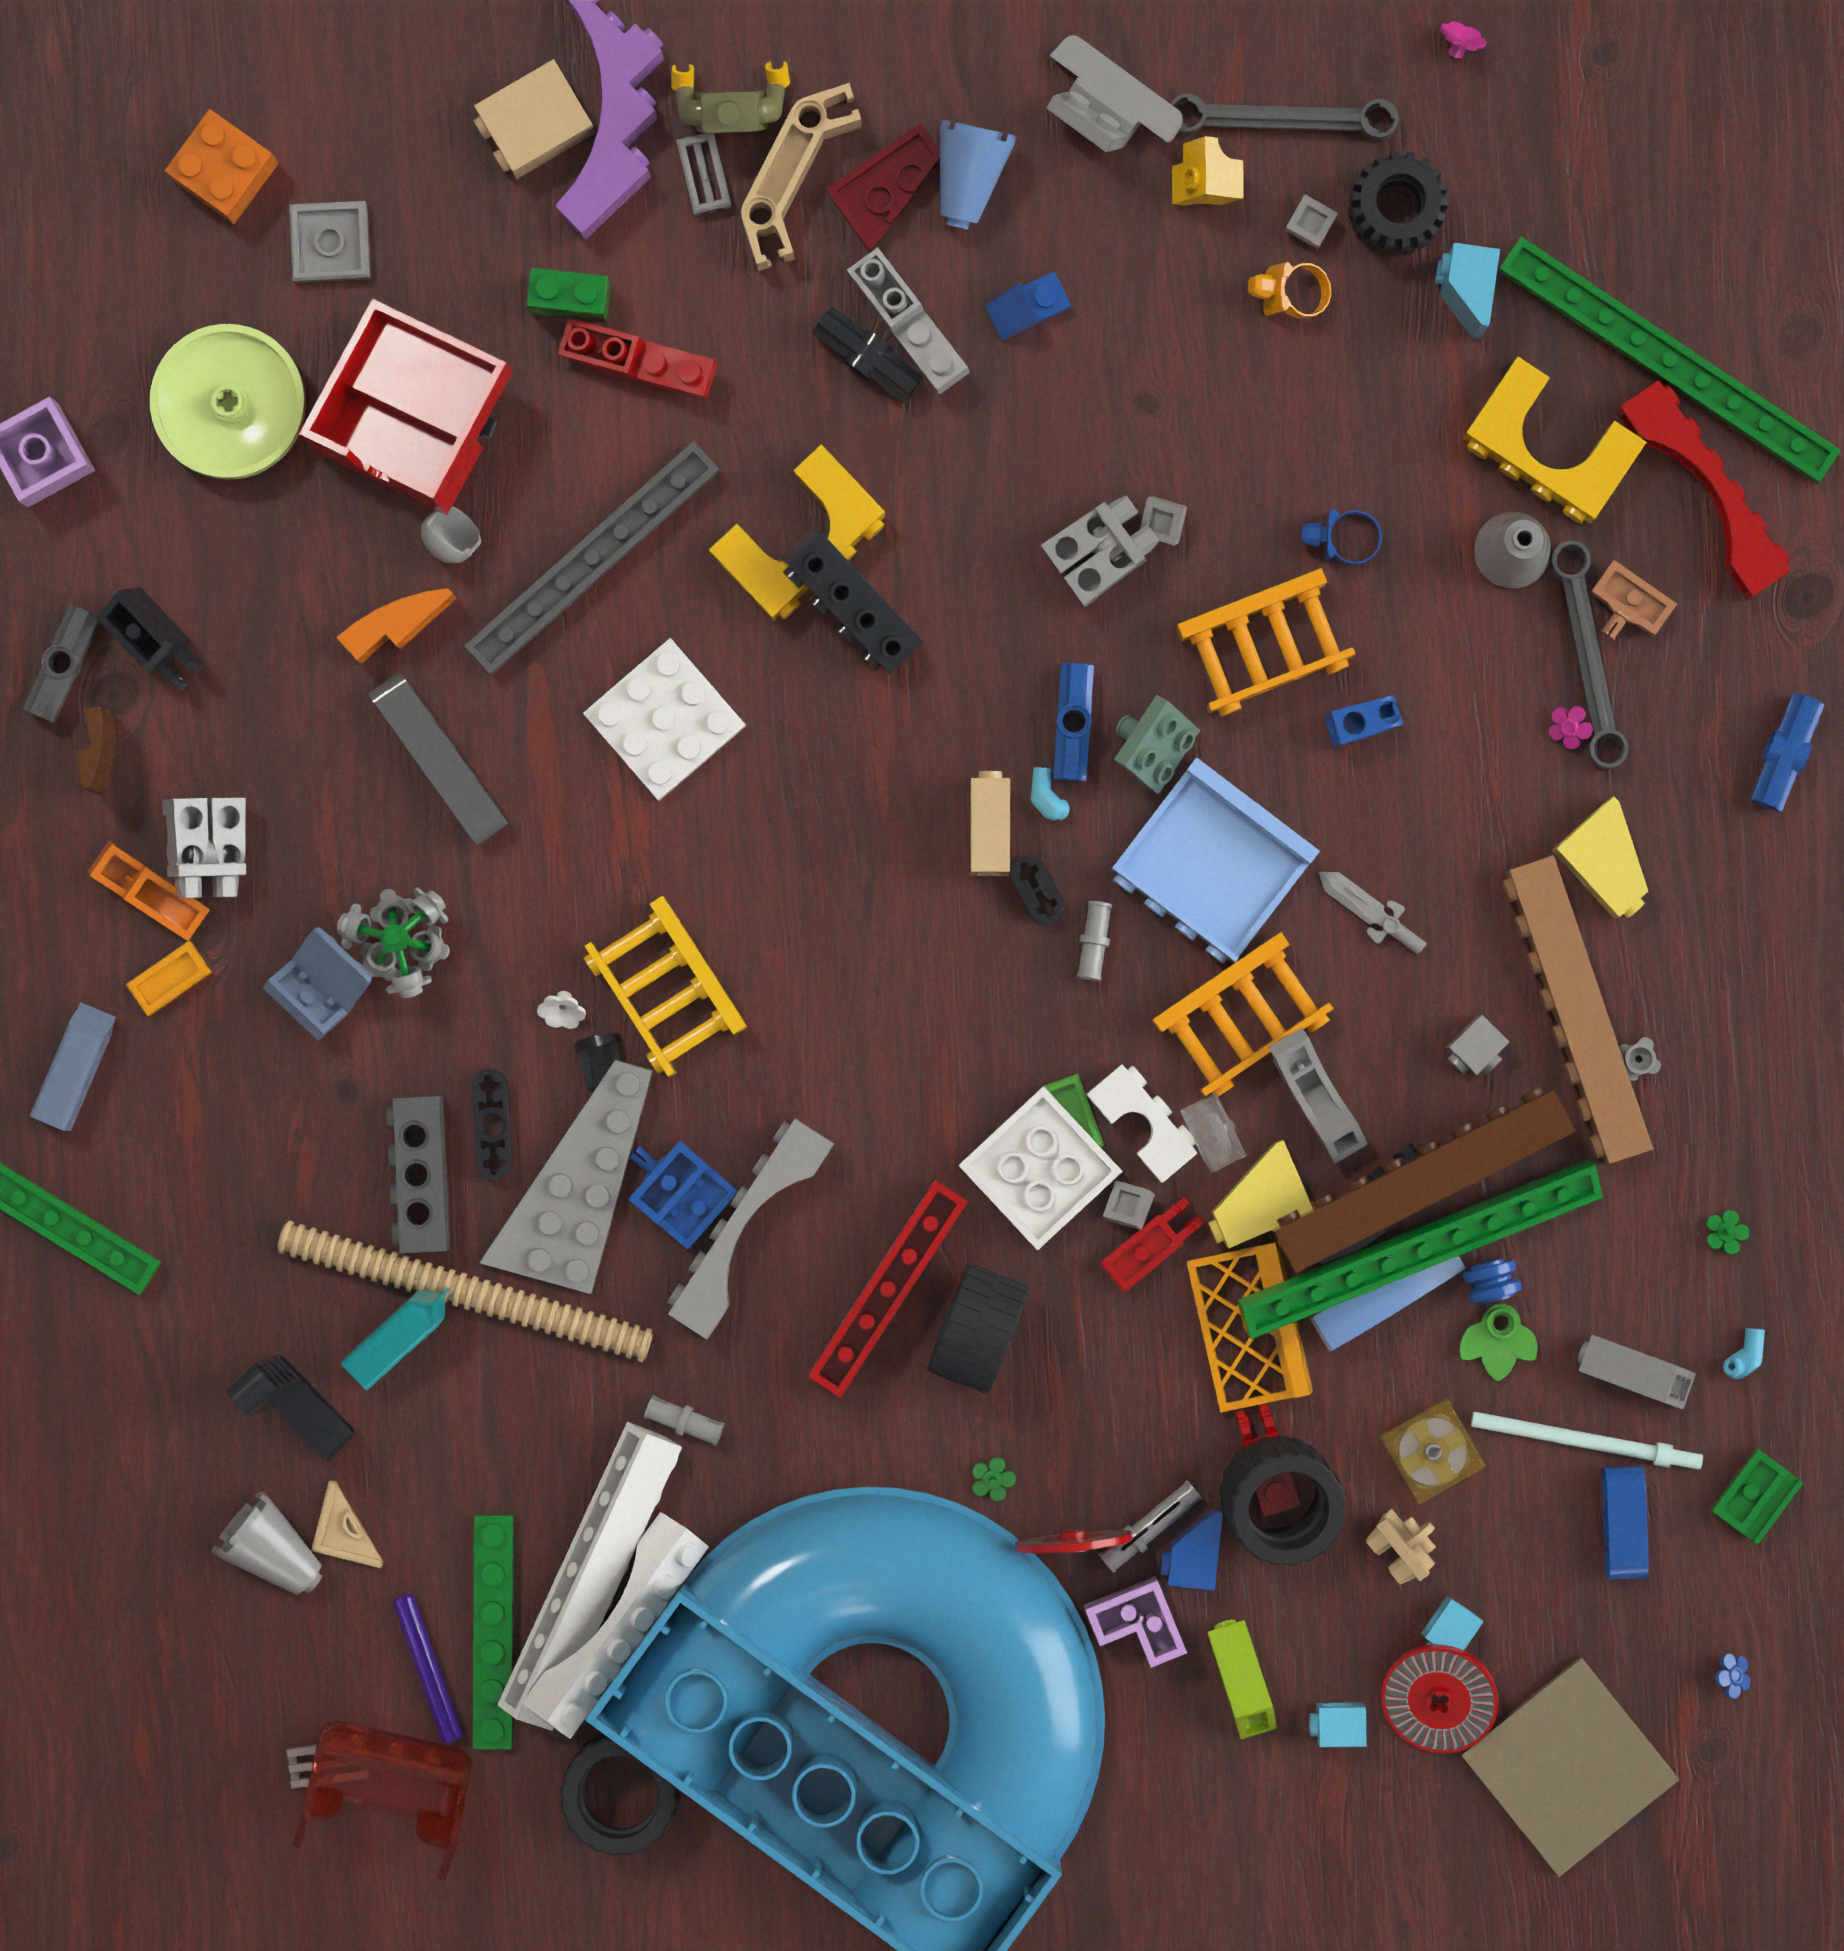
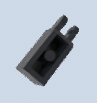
M141 587L119 590L96 616V619L142 668L149 672L158 671L175 689L183 690L189 682L174 664L176 659L190 672L197 674L203 668L200 658L188 647L191 640Z

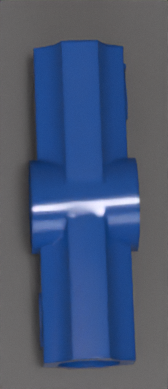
M1061 663L1053 779L1087 781L1094 665ZM1072 712L1080 714L1084 719L1085 725L1083 729L1074 733L1066 730L1063 725L1065 715Z
M1795 692L1791 694L1778 729H1775L1771 734L1763 752L1762 761L1764 764L1751 792L1750 801L1768 810L1782 812L1795 777L1802 772L1812 748V744L1809 742L1817 727L1825 704L1807 695Z

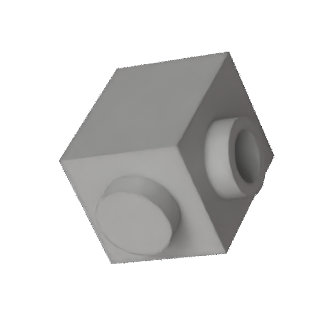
M1477 1015L1445 1048L1451 1054L1447 1060L1463 1075L1467 1071L1472 1075H1477L1480 1071L1487 1075L1502 1060L1498 1053L1509 1041L1483 1015Z

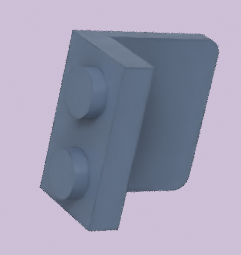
M316 927L309 933L292 960L267 980L263 989L319 1041L349 1014L371 983L372 978L364 966L355 961L340 947L331 935L327 934L323 929Z

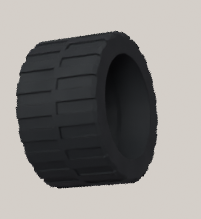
M974 1263L967 1264L927 1366L928 1372L981 1393H989L1020 1319L1029 1293V1286Z
M1285 1435L1263 1437L1252 1444L1249 1443L1244 1446V1449L1235 1454L1230 1460L1229 1466L1225 1468L1222 1475V1484L1219 1487L1221 1510L1241 1546L1247 1552L1252 1553L1256 1559L1276 1566H1295L1298 1563L1313 1560L1320 1553L1323 1554L1340 1534L1339 1530L1344 1524L1346 1498L1342 1492L1343 1487L1324 1457L1312 1445H1307L1301 1439L1289 1438ZM1282 1472H1300L1309 1475L1313 1479L1316 1486L1315 1497L1310 1509L1299 1521L1279 1529L1263 1528L1251 1521L1249 1517L1251 1498L1256 1489L1265 1480Z
M602 1733L597 1735L595 1739L586 1742L580 1751L576 1752L563 1776V1783L560 1787L561 1811L565 1816V1823L569 1830L573 1831L577 1836L576 1838L582 1844L585 1843L592 1850L598 1853H608V1855L612 1856L635 1854L636 1851L645 1850L652 1846L654 1841L664 1835L678 1807L680 1790L645 1765L652 1773L657 1786V1800L651 1814L641 1823L629 1828H616L599 1821L589 1811L585 1802L584 1786L589 1772L602 1760L614 1756H625L642 1763Z

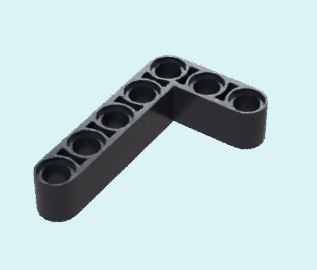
M280 1354L255 1362L226 1390L230 1399L249 1416L256 1415L273 1407L306 1443L328 1462L356 1435L353 1427Z

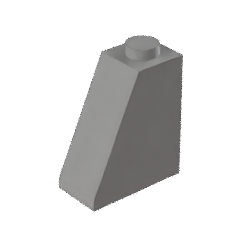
M1591 1335L1589 1342H1584L1578 1356V1362L1581 1363L1580 1372L1680 1409H1684L1696 1373L1595 1335Z

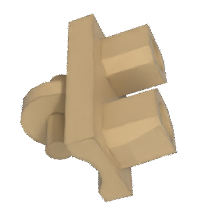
M1391 1508L1382 1515L1376 1528L1366 1539V1543L1377 1555L1382 1554L1391 1546L1400 1557L1390 1564L1389 1570L1399 1584H1403L1415 1577L1421 1581L1429 1575V1570L1435 1564L1428 1555L1436 1547L1428 1538V1535L1435 1529L1431 1522L1419 1526L1412 1516L1402 1522Z

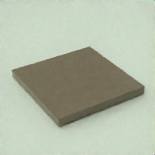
M1581 1657L1576 1659L1493 1726L1479 1743L1460 1753L1558 1877L1563 1875L1680 1780Z

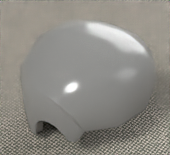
M453 506L448 515L434 510L423 521L420 528L424 546L432 556L444 563H461L465 561L481 544L479 531L472 520L461 510Z

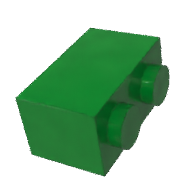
M531 268L527 308L530 314L607 322L611 283L608 276Z

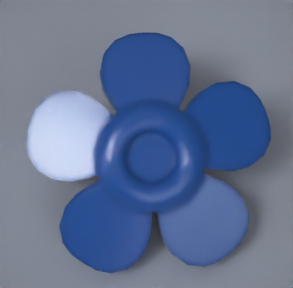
M1724 1654L1720 1658V1665L1724 1670L1716 1672L1715 1680L1719 1687H1725L1726 1697L1736 1699L1741 1691L1748 1690L1750 1686V1677L1748 1674H1744L1748 1670V1663L1743 1656L1734 1657L1732 1654Z

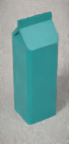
M447 1287L443 1292L417 1291L342 1360V1366L365 1390L371 1388L444 1320L445 1295L450 1289Z

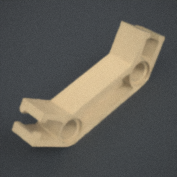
M850 83L804 97L794 104L741 209L743 226L758 271L772 267L770 259L767 260L765 254L761 255L758 243L760 237H767L772 233H776L779 237L783 249L778 250L780 258L783 257L784 263L795 260L783 219L823 141L862 128L858 109L853 110L849 116L832 120L827 118L826 108L845 100L847 104L853 102L854 95ZM805 113H816L821 118L819 124L813 128L801 125L799 121ZM764 208L771 212V219L761 225L751 221V214L756 209Z

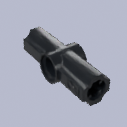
M831 307L822 316L812 331L816 338L843 358V362L851 370L867 381H874L902 404L910 398L923 380L921 374L892 353V348L885 341L867 329L865 331L834 307Z

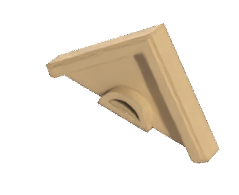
M330 1480L311 1551L381 1568L384 1562L337 1482Z

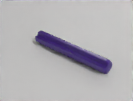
M405 1594L396 1598L393 1601V1605L440 1737L444 1743H449L461 1738L463 1732L414 1595Z

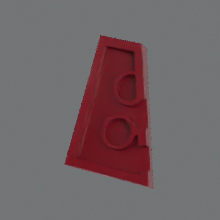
M919 123L826 188L827 194L869 253L875 249L939 163L940 150L921 123Z

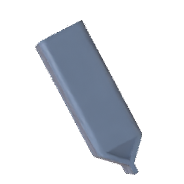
M80 1002L78 1009L68 1023L30 1117L63 1131L72 1130L112 1035L115 1016Z

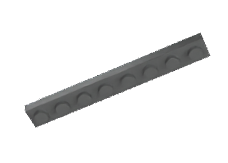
M693 441L464 646L490 675H493L716 476L720 469Z

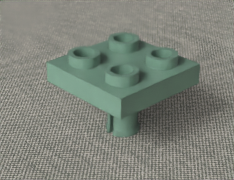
M1156 695L1140 721H1137L1130 715H1125L1119 720L1116 726V735L1127 741L1114 760L1144 786L1159 794L1164 785L1172 779L1174 770L1185 753L1194 745L1195 738L1200 729L1169 701Z

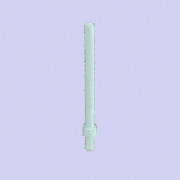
M1474 1411L1471 1418V1427L1653 1461V1465L1669 1468L1672 1464L1700 1470L1703 1462L1702 1454L1673 1449V1445L1657 1442L1656 1445H1649Z

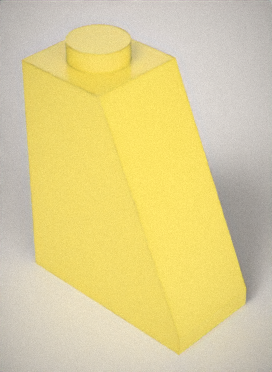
M1612 797L1559 843L1552 852L1614 919L1621 917L1623 914L1628 919L1645 904L1641 897L1648 892V888L1620 803L1615 797Z
M1284 1140L1273 1143L1211 1211L1214 1220L1208 1222L1217 1244L1224 1241L1226 1247L1231 1248L1278 1227L1277 1219L1294 1210H1298L1299 1214L1302 1215L1313 1209Z

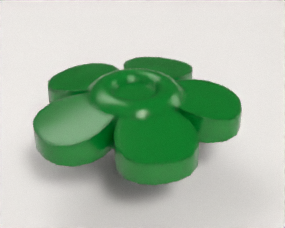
M1727 1210L1723 1213L1722 1218L1718 1215H1711L1707 1219L1706 1228L1711 1232H1715L1706 1237V1242L1711 1249L1715 1250L1722 1246L1723 1251L1728 1255L1735 1254L1740 1250L1738 1241H1744L1749 1237V1229L1743 1224L1735 1226L1739 1221L1738 1213Z
M1000 1457L991 1458L989 1468L985 1463L978 1462L972 1469L973 1476L978 1479L973 1483V1491L977 1496L982 1497L990 1489L992 1500H1003L1006 1496L1005 1487H1011L1015 1484V1473L1011 1470H1004L1005 1461Z

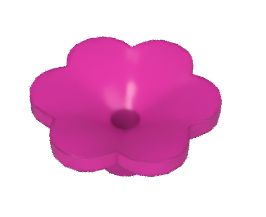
M1451 21L1449 24L1444 23L1440 27V32L1446 36L1447 41L1452 43L1448 53L1455 58H1462L1466 49L1476 51L1477 48H1485L1487 44L1486 40L1480 37L1481 33L1472 27H1465L1459 22Z

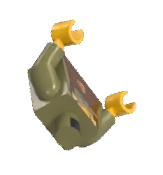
M784 61L783 67L776 70L772 69L771 62L766 63L765 71L768 86L765 90L694 92L693 65L688 64V72H679L676 70V65H673L671 70V88L676 91L679 118L685 125H695L696 131L701 133L752 132L768 129V123L776 122L782 114L785 88L790 84L787 62Z

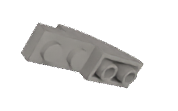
M878 247L847 269L848 274L882 323L938 395L970 373L967 365L927 315L920 301Z

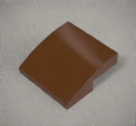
M98 706L84 709L90 747L75 750L81 787L95 794L104 793L113 768L116 746L114 713Z

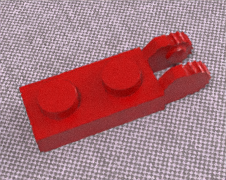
M1185 1196L1162 1215L1157 1214L1143 1226L1142 1230H1138L1099 1262L1124 1293L1184 1244L1182 1241L1205 1223L1200 1215L1193 1217L1177 1234L1167 1224L1174 1216L1181 1214L1187 1208L1190 1202Z
M1267 1403L1258 1405L1259 1417L1266 1431V1434L1252 1438L1249 1418L1245 1414L1244 1409L1235 1412L1243 1441H1241L1242 1448L1249 1443L1252 1444L1258 1441L1260 1438L1280 1435L1278 1431H1275ZM1291 1472L1273 1475L1265 1480L1255 1491L1263 1517L1301 1506Z

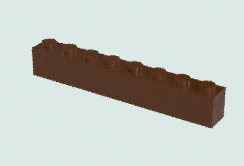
M1541 1086L1520 1096L1523 1101L1522 1104L1510 1110L1507 1104H1504L1485 1114L1488 1121L1474 1127L1471 1121L1451 1131L1453 1138L1440 1145L1437 1139L1430 1141L1416 1149L1419 1156L1407 1162H1404L1403 1158L1399 1157L1381 1167L1384 1172L1383 1174L1371 1180L1366 1174L1346 1184L1348 1192L1336 1198L1333 1192H1330L1311 1202L1314 1209L1302 1215L1299 1214L1298 1210H1294L1278 1218L1279 1226L1272 1229V1232L1292 1272L1297 1273L1576 1132L1555 1090L1544 1092Z

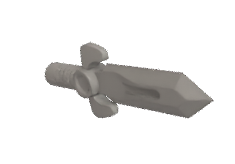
M1318 872L1326 893L1369 925L1375 923L1382 927V931H1376L1371 927L1367 929V934L1375 943L1379 944L1388 934L1395 937V939L1417 955L1426 946L1427 943L1399 922L1398 918L1404 912V906L1394 901H1388L1387 907L1393 912V916H1389L1385 913V906L1341 873Z

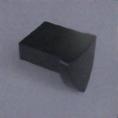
M620 1034L593 1035L581 1039L574 1044L575 1052L580 1054L587 1089L598 1087L614 1061H621L617 1044L621 1042Z

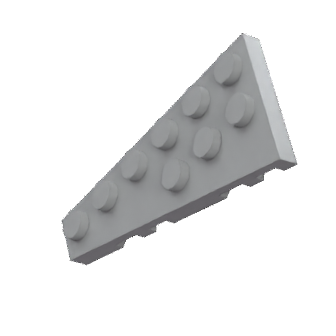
M618 1060L614 1061L480 1261L481 1264L591 1294L593 1292L653 1070Z

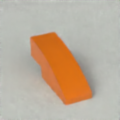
M448 588L401 598L376 609L356 621L336 638L362 664L389 639L401 650L453 603L457 597Z
M110 840L87 871L92 878L187 941L190 940L210 910L195 898H178L175 884Z

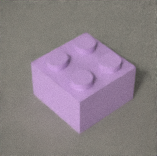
M51 397L0 423V468L16 498L26 507L34 505L95 471L60 405Z

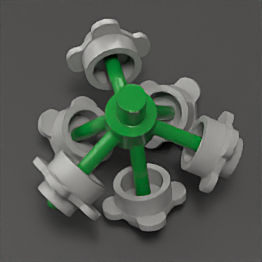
M418 887L413 890L416 896L414 900L410 898L403 899L397 896L392 889L382 891L380 894L381 900L378 905L370 910V917L367 914L361 913V905L353 904L350 912L343 913L337 924V933L342 936V948L350 949L352 943L363 944L359 949V953L363 957V966L370 974L371 978L383 977L387 981H392L393 985L386 988L387 993H399L401 998H410L422 993V986L429 984L432 979L431 976L423 977L421 970H431L435 962L440 959H446L450 952L449 946L444 944L441 937V928L433 925L438 919L443 924L449 921L448 917L443 913L446 905L442 898L434 891L430 890L426 894ZM414 912L415 915L408 920V914ZM371 919L374 922H379L384 927V930L371 928ZM420 920L430 926L427 931H420L412 939L410 938L408 931ZM368 936L381 939V942L374 944L364 943ZM407 946L410 947L412 957L419 961L418 966H407L403 952ZM396 961H398L400 970H397L394 967Z

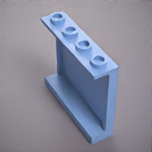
M1196 757L1111 871L1116 874L1113 881L1124 890L1132 894L1136 889L1147 897L1144 904L1157 915L1163 917L1165 913H1168L1176 919L1178 923L1175 925V928L1192 941L1198 936L1209 946L1205 951L1222 964L1227 959L1235 963L1320 851Z

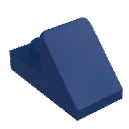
M1054 271L1027 285L1022 286L1021 283L1015 285L985 305L1001 341L1070 309L1071 304Z

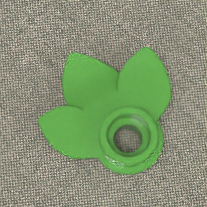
M1494 1304L1484 1312L1481 1322L1473 1324L1466 1329L1460 1342L1459 1352L1462 1360H1472L1481 1357V1361L1489 1375L1494 1380L1501 1381L1511 1372L1517 1358L1528 1361L1536 1360L1537 1341L1533 1332L1521 1325L1519 1314L1513 1307L1507 1304ZM1500 1315L1505 1316L1507 1319V1326L1503 1330H1497L1494 1327V1319Z

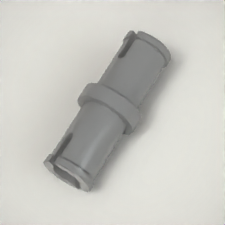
M1088 901L1085 932L1080 935L1079 943L1083 945L1077 978L1101 981L1105 948H1108L1110 945L1107 933L1112 904Z
M655 1395L650 1399L644 1414L645 1419H650L676 1429L675 1434L683 1436L686 1433L709 1442L714 1446L718 1444L725 1426L723 1422L720 1423L693 1412V1407L686 1405L685 1408L657 1398Z

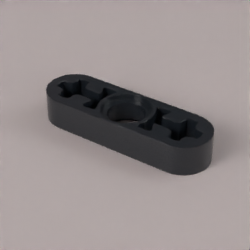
M485 1069L477 1073L472 1081L476 1162L479 1173L485 1179L497 1181L506 1178L513 1168L508 1081L503 1073L495 1069ZM488 1075H492L493 1081L500 1082V1089L495 1090L493 1095L494 1103L502 1101L503 1109L490 1107L480 1110V1102L488 1103L487 1092L480 1091V1083H485ZM491 1113L499 1115L504 1124L503 1130L496 1136H489L482 1129L483 1118ZM505 1139V1148L498 1146L497 1156L499 1159H505L506 1164L505 1167H500L499 1174L495 1175L492 1168H485V1160L491 1159L492 1154L491 1147L483 1149L482 1141L498 1142Z

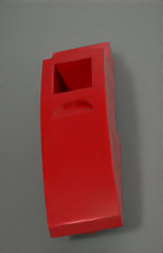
M572 318L568 319L558 350L559 356L594 369L672 393L677 391L706 400L718 366V362L711 358L644 341L635 335Z

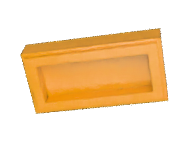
M188 941L128 982L126 986L146 1015L151 1016L213 972L192 941Z

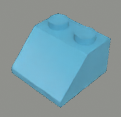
M1453 243L1449 252L1443 253L1441 260H1438L1435 283L1441 284V298L1469 335L1474 339H1480L1490 324L1500 249Z

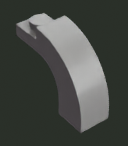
M1300 1028L1268 1047L1274 1058L1273 1062L1291 1096L1333 1163L1339 1162L1366 1146L1367 1142L1357 1121L1331 1083L1305 1031Z

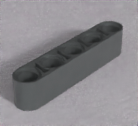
M400 671L368 693L477 846L509 824Z

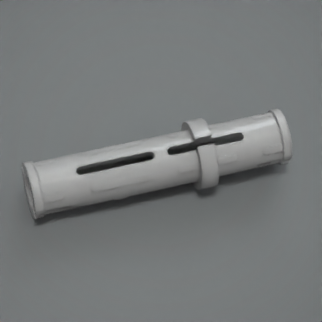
M1186 1480L1181 1487L1159 1503L1132 1527L1128 1524L1123 1529L1132 1532V1539L1145 1528H1148L1145 1534L1124 1551H1121V1548L1127 1543L1107 1547L1098 1555L1113 1573L1116 1572V1569L1137 1552L1141 1551L1144 1553L1148 1549L1146 1545L1203 1498L1190 1482ZM1175 1503H1180L1175 1509H1173L1157 1524H1152L1157 1518H1159Z

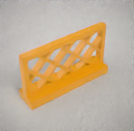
M1269 1242L1263 1245L1186 1261L1220 1413L1310 1395L1313 1392L1298 1322L1296 1321L1268 1332L1275 1337L1276 1348L1268 1359L1249 1347L1254 1339L1249 1337L1245 1344L1226 1332L1236 1315L1240 1314L1238 1305H1234L1218 1294L1229 1276L1248 1287L1242 1298L1249 1296L1252 1290L1254 1292L1261 1291L1260 1288L1255 1286L1260 1277L1263 1289L1288 1280L1278 1242ZM1256 1255L1259 1272L1252 1283L1232 1271L1240 1258ZM1234 1259L1229 1268L1219 1263ZM1212 1264L1225 1272L1214 1291L1200 1283L1197 1267ZM1202 1291L1210 1295V1298L1206 1304L1204 1301ZM1214 1299L1233 1310L1223 1329L1209 1321L1207 1310ZM1211 1329L1219 1333L1215 1341L1213 1340ZM1223 1336L1242 1348L1232 1366L1217 1358L1215 1348ZM1246 1351L1265 1363L1255 1381L1235 1370ZM1277 1353L1279 1355L1281 1367L1273 1362V1359L1275 1358ZM1269 1366L1283 1374L1286 1390L1271 1393L1258 1385ZM1220 1367L1228 1371L1223 1380ZM1231 1374L1251 1386L1243 1399L1227 1402L1224 1385ZM1254 1389L1263 1394L1249 1398Z

